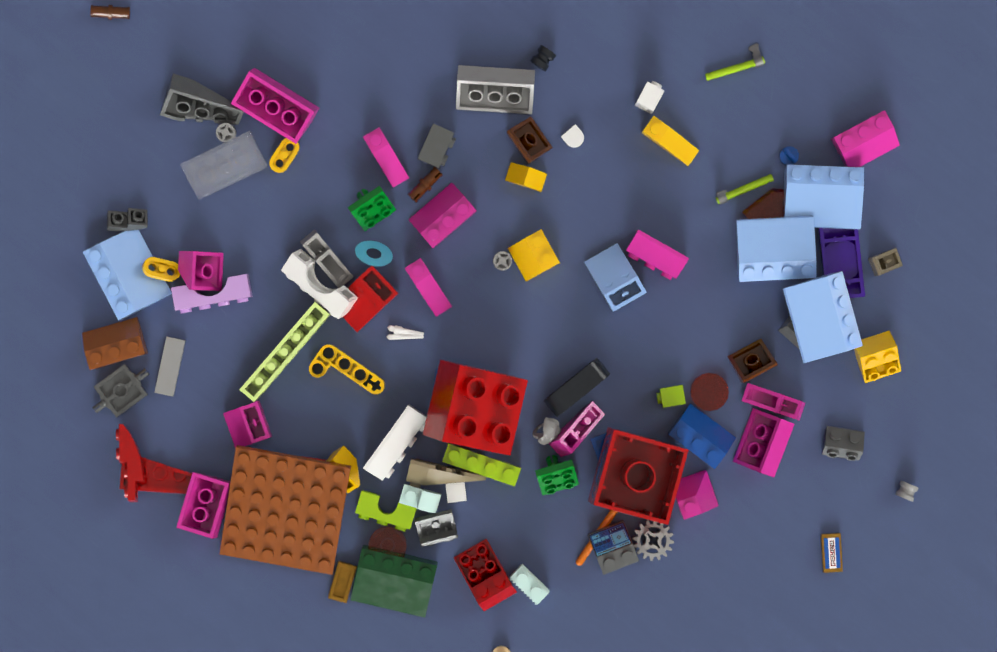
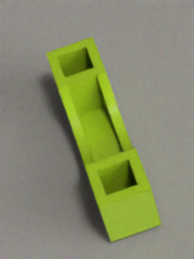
M448 443L442 460L444 463L512 486L516 485L521 471L519 466Z

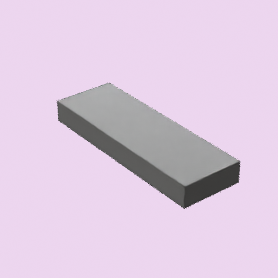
M166 336L154 393L174 397L186 340Z

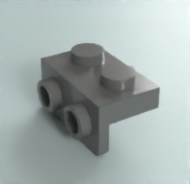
M827 426L822 455H827L830 458H846L849 461L860 460L864 449L865 432Z
M452 509L414 518L421 547L433 546L435 543L449 542L458 538Z

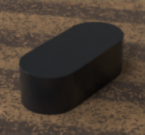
M595 358L550 394L544 402L555 416L558 417L606 379L610 372L598 358Z

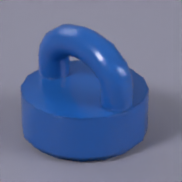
M791 146L783 148L779 154V159L784 165H793L799 158L797 149Z

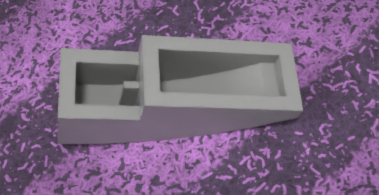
M313 230L300 241L338 288L354 277L316 230Z

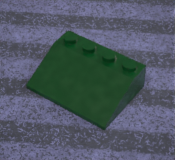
M363 545L351 601L425 618L438 562Z

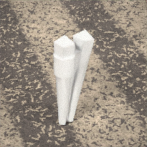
M397 325L387 327L389 331L393 332V334L386 336L389 340L424 338V332L406 329Z

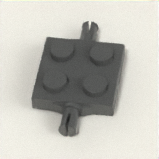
M126 364L122 365L94 386L100 395L101 401L92 408L98 413L107 407L116 418L148 395L142 387L141 380L150 375L149 372H146L147 370L144 368L138 374H134Z

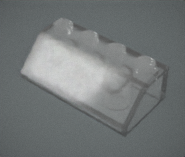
M251 131L180 164L199 200L268 167Z

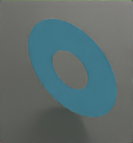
M363 241L355 248L357 257L362 262L371 266H385L393 258L391 250L386 245L377 241ZM370 248L377 249L381 252V257L377 259L371 258L367 255L366 251Z

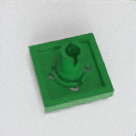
M380 186L369 193L367 189H362L361 191L364 196L358 192L357 198L359 200L348 207L364 231L374 227L375 224L396 211Z
M552 455V463L550 456L546 458L548 467L535 470L542 495H551L556 491L571 489L579 485L572 460L559 463L558 457Z

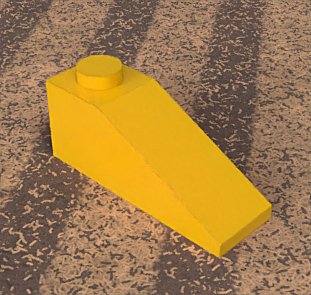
M655 116L652 117L642 131L643 135L687 166H689L699 152L696 147Z

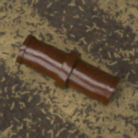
M91 5L90 15L91 17L108 18V20L113 18L130 19V7Z
M433 167L423 179L420 178L419 183L408 193V196L417 203L427 191L432 189L431 186L443 176L442 173Z

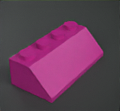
M256 68L248 72L231 102L235 107L295 144L298 143L320 109Z

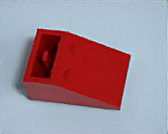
M370 266L348 287L358 299L343 318L358 332L399 293L374 266Z
M487 539L454 557L456 564L483 611L517 593Z

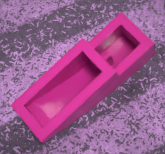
M747 383L742 398L743 402L799 421L805 406L803 401Z

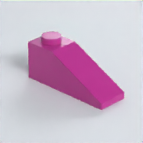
M380 127L363 136L393 188L409 179Z
M421 258L405 268L436 317L452 307Z
M591 401L561 429V433L549 445L560 457L572 454L604 417V412Z

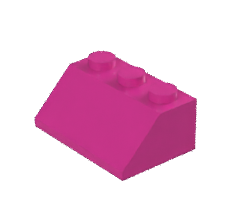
M885 110L831 139L845 167H861L900 146L894 126Z
M450 183L414 214L409 221L434 249L475 214L477 210L457 187Z
M640 230L636 231L626 249V252L629 253L628 257L635 261L641 259L645 262L644 266L653 271L655 268L662 271L661 275L669 280L672 278L677 279L689 260L685 255Z
M753 408L733 462L762 474L775 477L794 423Z
M193 472L176 528L211 539L217 538L227 507L230 481Z

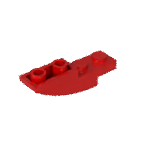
M119 424V429H116V440L119 441V448H116V459L121 464H127V467H124V478L127 479L128 486L124 487L125 498H128L129 502H138V483H145L143 460L132 434L124 424Z

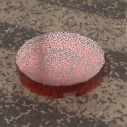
M705 373L694 380L691 385L690 394L697 407L702 410L713 411L718 410L725 404L728 399L729 390L727 383L722 377L713 373Z
M383 526L375 530L369 540V546L401 554H405L407 548L404 534L391 526Z

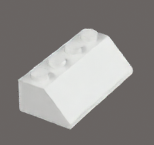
M409 404L363 469L382 481L385 477L389 479L395 471L392 467L396 461L400 463L405 457L404 450L406 447L409 446L411 448L417 440L415 437L417 432H423L427 416Z

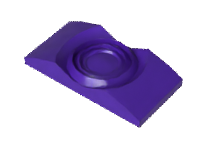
M818 228L823 275L843 272L849 297H865L858 229Z

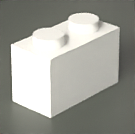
M654 81L651 83L647 82L635 106L652 114L664 93V90L661 89L662 85Z

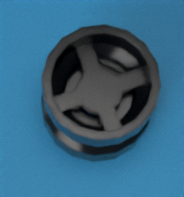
M541 45L538 48V54L533 56L530 62L546 72L549 67V61H553L556 55Z

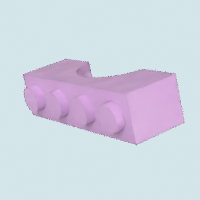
M249 274L228 277L223 290L213 296H204L196 290H189L187 285L171 288L175 311L180 310L181 314L192 312L194 307L204 310L211 308V304L218 303V307L230 305L229 301L232 300L242 303L249 301V297H253Z

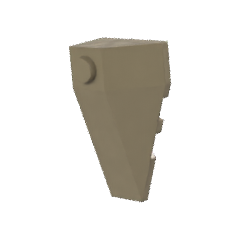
M411 458L406 481L410 482V486L420 488L421 485L486 480V477L474 472Z

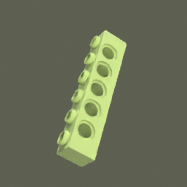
M314 302L239 390L253 402H256L327 320L330 313Z

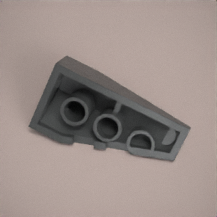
M173 73L160 115L177 121H185V119H196V122L213 120L215 123L239 125L244 112L232 105V101L200 83Z

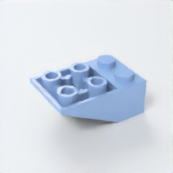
M618 243L584 262L612 312L647 293Z

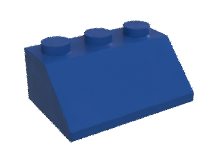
M691 403L667 433L714 469L725 457L736 439L735 436Z

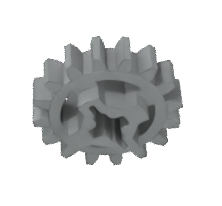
M646 520L645 526L640 523L641 529H635L634 532L637 536L632 537L633 540L637 541V543L633 544L634 548L639 547L637 554L643 553V559L649 556L650 561H653L654 557L661 560L660 555L662 554L667 557L665 551H672L669 544L674 543L670 539L673 533L667 532L670 529L669 526L663 527L664 524H657L655 521L650 524L648 520ZM655 527L660 530L652 532L648 528ZM643 533L645 535V542L641 545L640 538ZM647 533L653 537H658L656 541L659 547L656 544L654 545V543L649 544L650 539ZM664 536H666V543L663 547L661 545V540ZM650 548H653V549H657L658 552L651 553V552H648L647 550H649Z

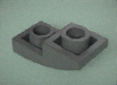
M128 208L127 212H107V231H131L144 229L148 226L146 209Z

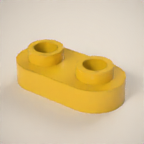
M287 138L283 139L270 159L271 169L277 173L285 172L299 152V143L295 144ZM288 144H293L294 148L292 151L287 150ZM278 160L283 161V165L281 167H277L276 162Z
M149 257L142 264L143 273L151 278L173 282L181 275L178 271V264L173 261ZM149 265L154 267V271L149 269ZM167 270H171L173 275H169Z

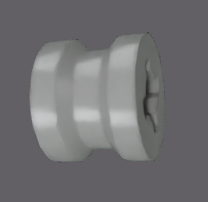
M222 123L217 127L216 136L220 141L230 143L236 138V129L231 124Z
M500 251L494 256L493 264L498 270H507L512 264V257L509 253Z
M900 481V489L896 491L895 495L913 502L914 493L919 488Z

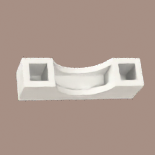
M302 249L293 252L281 271L286 274L288 279L298 284L302 291L312 296L316 303L326 308L330 315L337 319L345 316L358 297L344 285L337 289L327 288L322 285L315 275V260Z

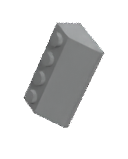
M458 65L456 110L532 114L535 70Z

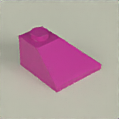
M179 251L178 271L189 290L222 291L223 253Z
M707 470L691 474L680 480L676 501L684 520L719 506Z

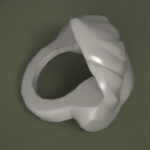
M545 417L544 423L533 430L534 438L538 439V442L542 445L549 444L561 433L559 421ZM541 427H543V432H542V433H537V431H538Z

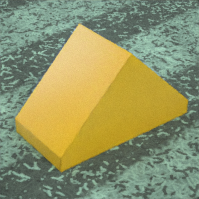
M511 162L505 181L542 192L547 174L531 167Z

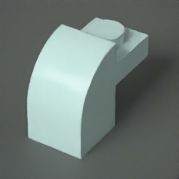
M404 484L399 503L426 512L436 513L442 494Z

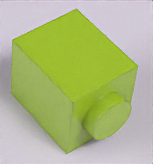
M683 385L659 388V393H656L657 402L663 408L686 404Z

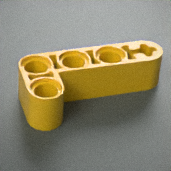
M331 344L324 345L309 366V372L313 377L324 376L332 366L372 394H379L385 389V382L381 377ZM328 347L334 351V355L330 359L324 356V350ZM346 358L349 360L350 366L348 369L340 367L341 359ZM316 363L323 366L321 374H316L313 371V366ZM358 369H362L366 373V377L363 380H358L355 376ZM372 375L373 378H371L370 380H372L373 382L380 381L379 386L381 387V389L373 390V385L368 382L366 386L364 382H366L369 379V376Z

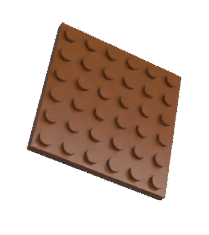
M237 445L220 555L333 575L351 466Z

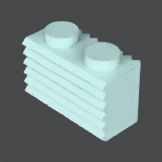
M523 564L510 575V580H513V583H516V586L521 588V591H524V594H527V597L532 599L535 605H538L550 592Z

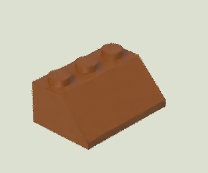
M138 317L82 333L84 352L89 370L148 354Z

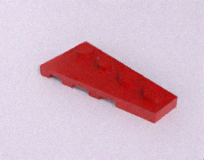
M142 457L145 483H138V491L174 494L187 493L192 473ZM122 464L120 490H124V487L128 486L127 479L124 478V467H127V464Z

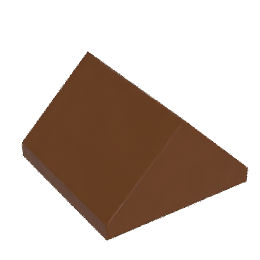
M532 117L527 118L507 131V135L528 165L553 148Z
M762 339L727 356L741 383H745L778 365Z

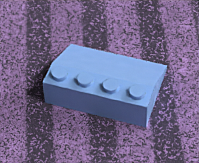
M787 165L784 170V217L814 216V228L861 229L864 167Z
M814 216L736 220L737 276L739 282L816 278Z
M139 230L124 231L83 251L118 320H123L172 294L166 281L148 277L143 273V262L149 257H153ZM149 265V269L154 271V267Z
M843 272L830 273L783 288L803 363L863 346Z

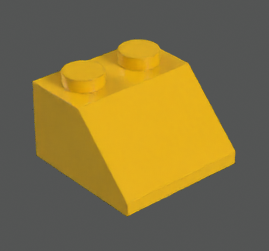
M542 229L508 248L525 281L560 263Z

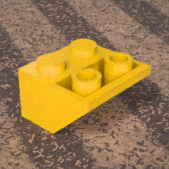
M890 330L862 339L863 346L854 349L865 383L901 372L897 345Z

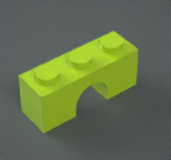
M365 490L361 491L355 511L356 514H359L358 518L364 520L373 518L377 520L376 523L387 526L388 523L393 524L395 529L406 532V529H411L417 508L398 502L395 511L385 513L379 507L381 495Z

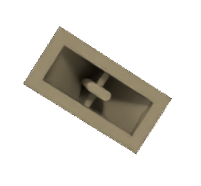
M896 248L868 258L874 276H880L903 266Z

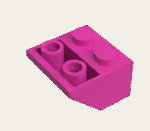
M260 400L223 413L235 449L237 445L247 446L272 437Z

